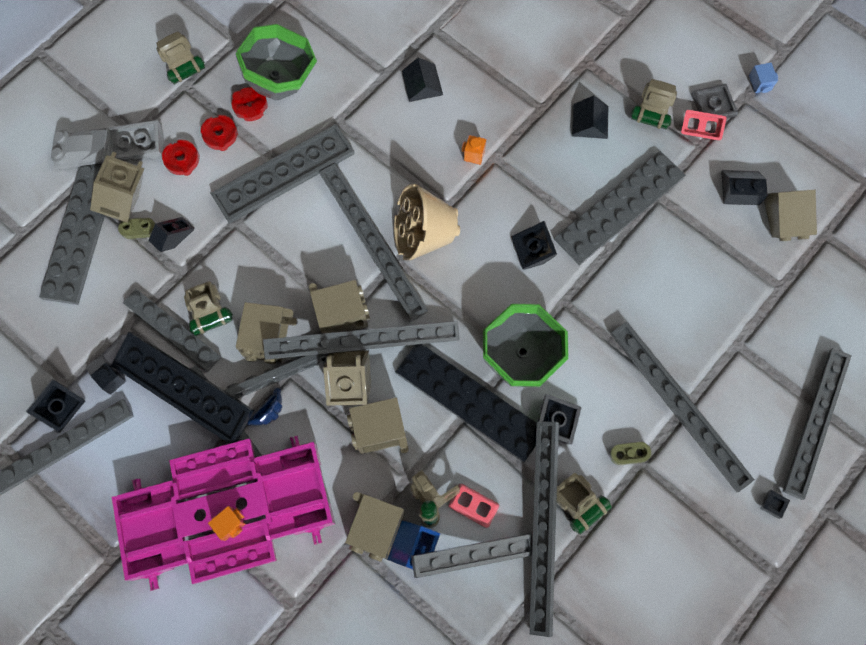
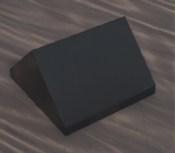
M418 57L402 70L409 102L443 95L434 63Z
M595 95L574 103L572 137L607 139L609 106Z
M52 379L26 412L61 433L84 404L85 400L63 384Z

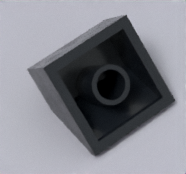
M721 171L723 204L761 205L768 196L767 180L759 171Z

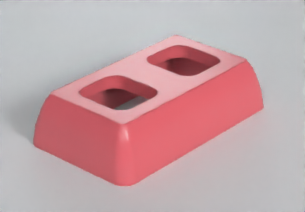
M687 110L681 133L721 140L727 118L722 115ZM690 118L699 119L697 130L687 128ZM707 121L717 123L715 133L705 131Z
M462 483L459 484L460 493L450 500L448 507L488 528L499 509V503ZM462 492H466L473 497L468 507L458 503ZM480 502H484L491 507L487 517H482L476 513Z

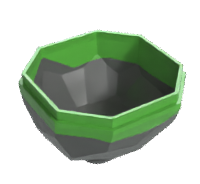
M278 24L254 27L235 53L244 81L257 93L273 100H281L297 93L317 63L308 39Z
M510 304L483 330V359L492 371L511 387H540L569 359L568 331L539 304ZM524 350L526 355H520L519 351Z

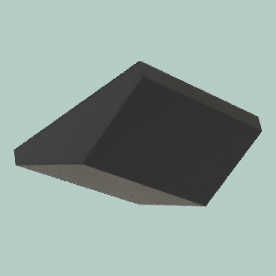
M545 221L511 236L523 270L543 265L557 255Z
M545 394L538 422H558V442L572 445L582 407Z

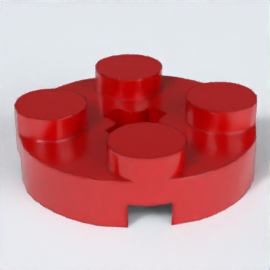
M252 87L243 88L232 95L231 104L233 111L238 118H243L245 121L260 119L268 108L266 96L257 93ZM248 102H254L251 107L246 105Z
M218 115L215 118L210 117L201 126L202 139L211 149L226 151L237 139V128L233 120L227 116ZM221 130L223 132L221 135H217L215 133L216 131Z
M177 140V143H170L162 152V160L165 167L170 173L175 175H190L197 167L200 159V154L195 146L187 140ZM183 154L184 159L179 161L177 157H181Z

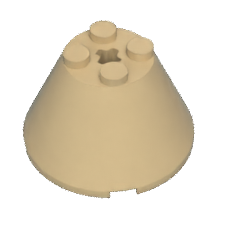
M408 184L403 189L397 205H400L399 213L394 217V240L399 255H403L404 260H413L451 244L455 236H459L460 226L458 225L457 208L451 207L417 184Z

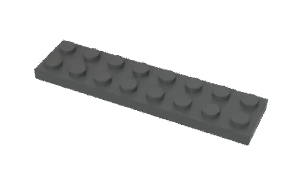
M337 124L214 190L210 194L230 224L315 177L323 169L351 157L355 152Z
M659 151L559 233L554 240L580 266L682 181L686 175L667 156Z
M86 165L79 167L39 298L42 300L79 305L105 217L103 214L90 210L93 185L101 166Z

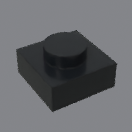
M769 490L760 509L778 519H782L790 500L773 490Z

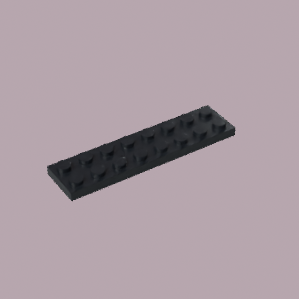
M128 332L111 364L112 367L229 444L239 440L254 412V409L134 332Z
M423 344L415 345L395 371L398 376L521 462L525 463L536 447L535 430L537 423Z

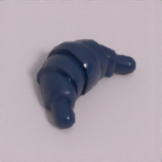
M276 387L273 390V394L250 417L247 425H267L272 420L275 421L279 418L278 414L283 408L280 388Z

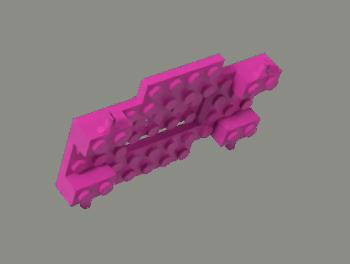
M298 436L290 437L292 448L255 458L252 441L249 438L169 460L172 481L142 488L140 478L132 480L134 491L112 497L125 581H135L142 578L149 579L150 591L160 589L157 576L174 570L175 567L188 564L192 584H197L277 561L273 544L274 539L292 534L312 533L314 545L323 543L320 530L334 525L335 520L326 493L317 445L314 442L300 445ZM258 480V482H255V483L247 484V485H244V486H240V487H236V488H233V489L225 490V491L218 492V493H215V494H211V495H207V496H204V497H200V498H196V499H193V500H189V501H185V502H182V503H178V501H182V500H185V499L193 498V497H196V496L204 495V494H207V493L215 492V491L222 490V489H225V488H229V487H233V486H236V485H240V484H244V483H247V482H251V481ZM239 498L247 500L245 509L240 510L244 515L243 521L263 515L266 517L260 521L244 525L242 527L243 531L234 538L230 537L226 541L220 540L216 533L185 541L187 536L212 530L208 522L228 506L235 509L236 501ZM199 509H204L206 512V517L202 521L195 519V513Z

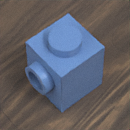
M772 63L755 65L749 74L755 93L771 91L778 81V75L774 71Z

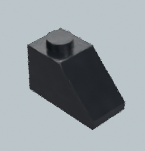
M183 217L155 223L148 241L160 252L176 248L195 228Z
M102 354L86 366L91 378L102 390L110 395L126 382Z

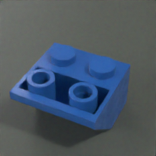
M402 520L387 560L413 570L411 555L435 551L440 533Z

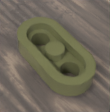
M151 218L129 219L128 223L122 221L119 224L118 231L126 239L148 238L152 233L155 222Z
M644 442L618 444L610 451V459L616 465L643 463L651 456V449ZM641 450L642 456H638L636 451ZM617 452L622 453V459H619L617 457Z

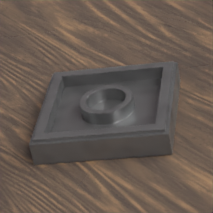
M727 84L692 92V97L699 112L726 116L727 119L738 115Z

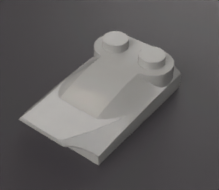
M158 120L107 128L109 134L106 155L111 156L114 151L117 153L116 159L122 161L146 157L157 160L162 157L164 135Z
M102 128L69 133L66 130L57 132L54 135L51 152L54 166L62 170L103 163L106 156L109 130Z

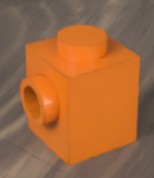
M469 135L468 140L464 141L462 146L464 161L481 165L487 139Z
M230 506L226 507L208 522L219 539L223 541L239 535L243 531L242 527L246 525L242 520L244 518L243 513L237 507L234 509Z

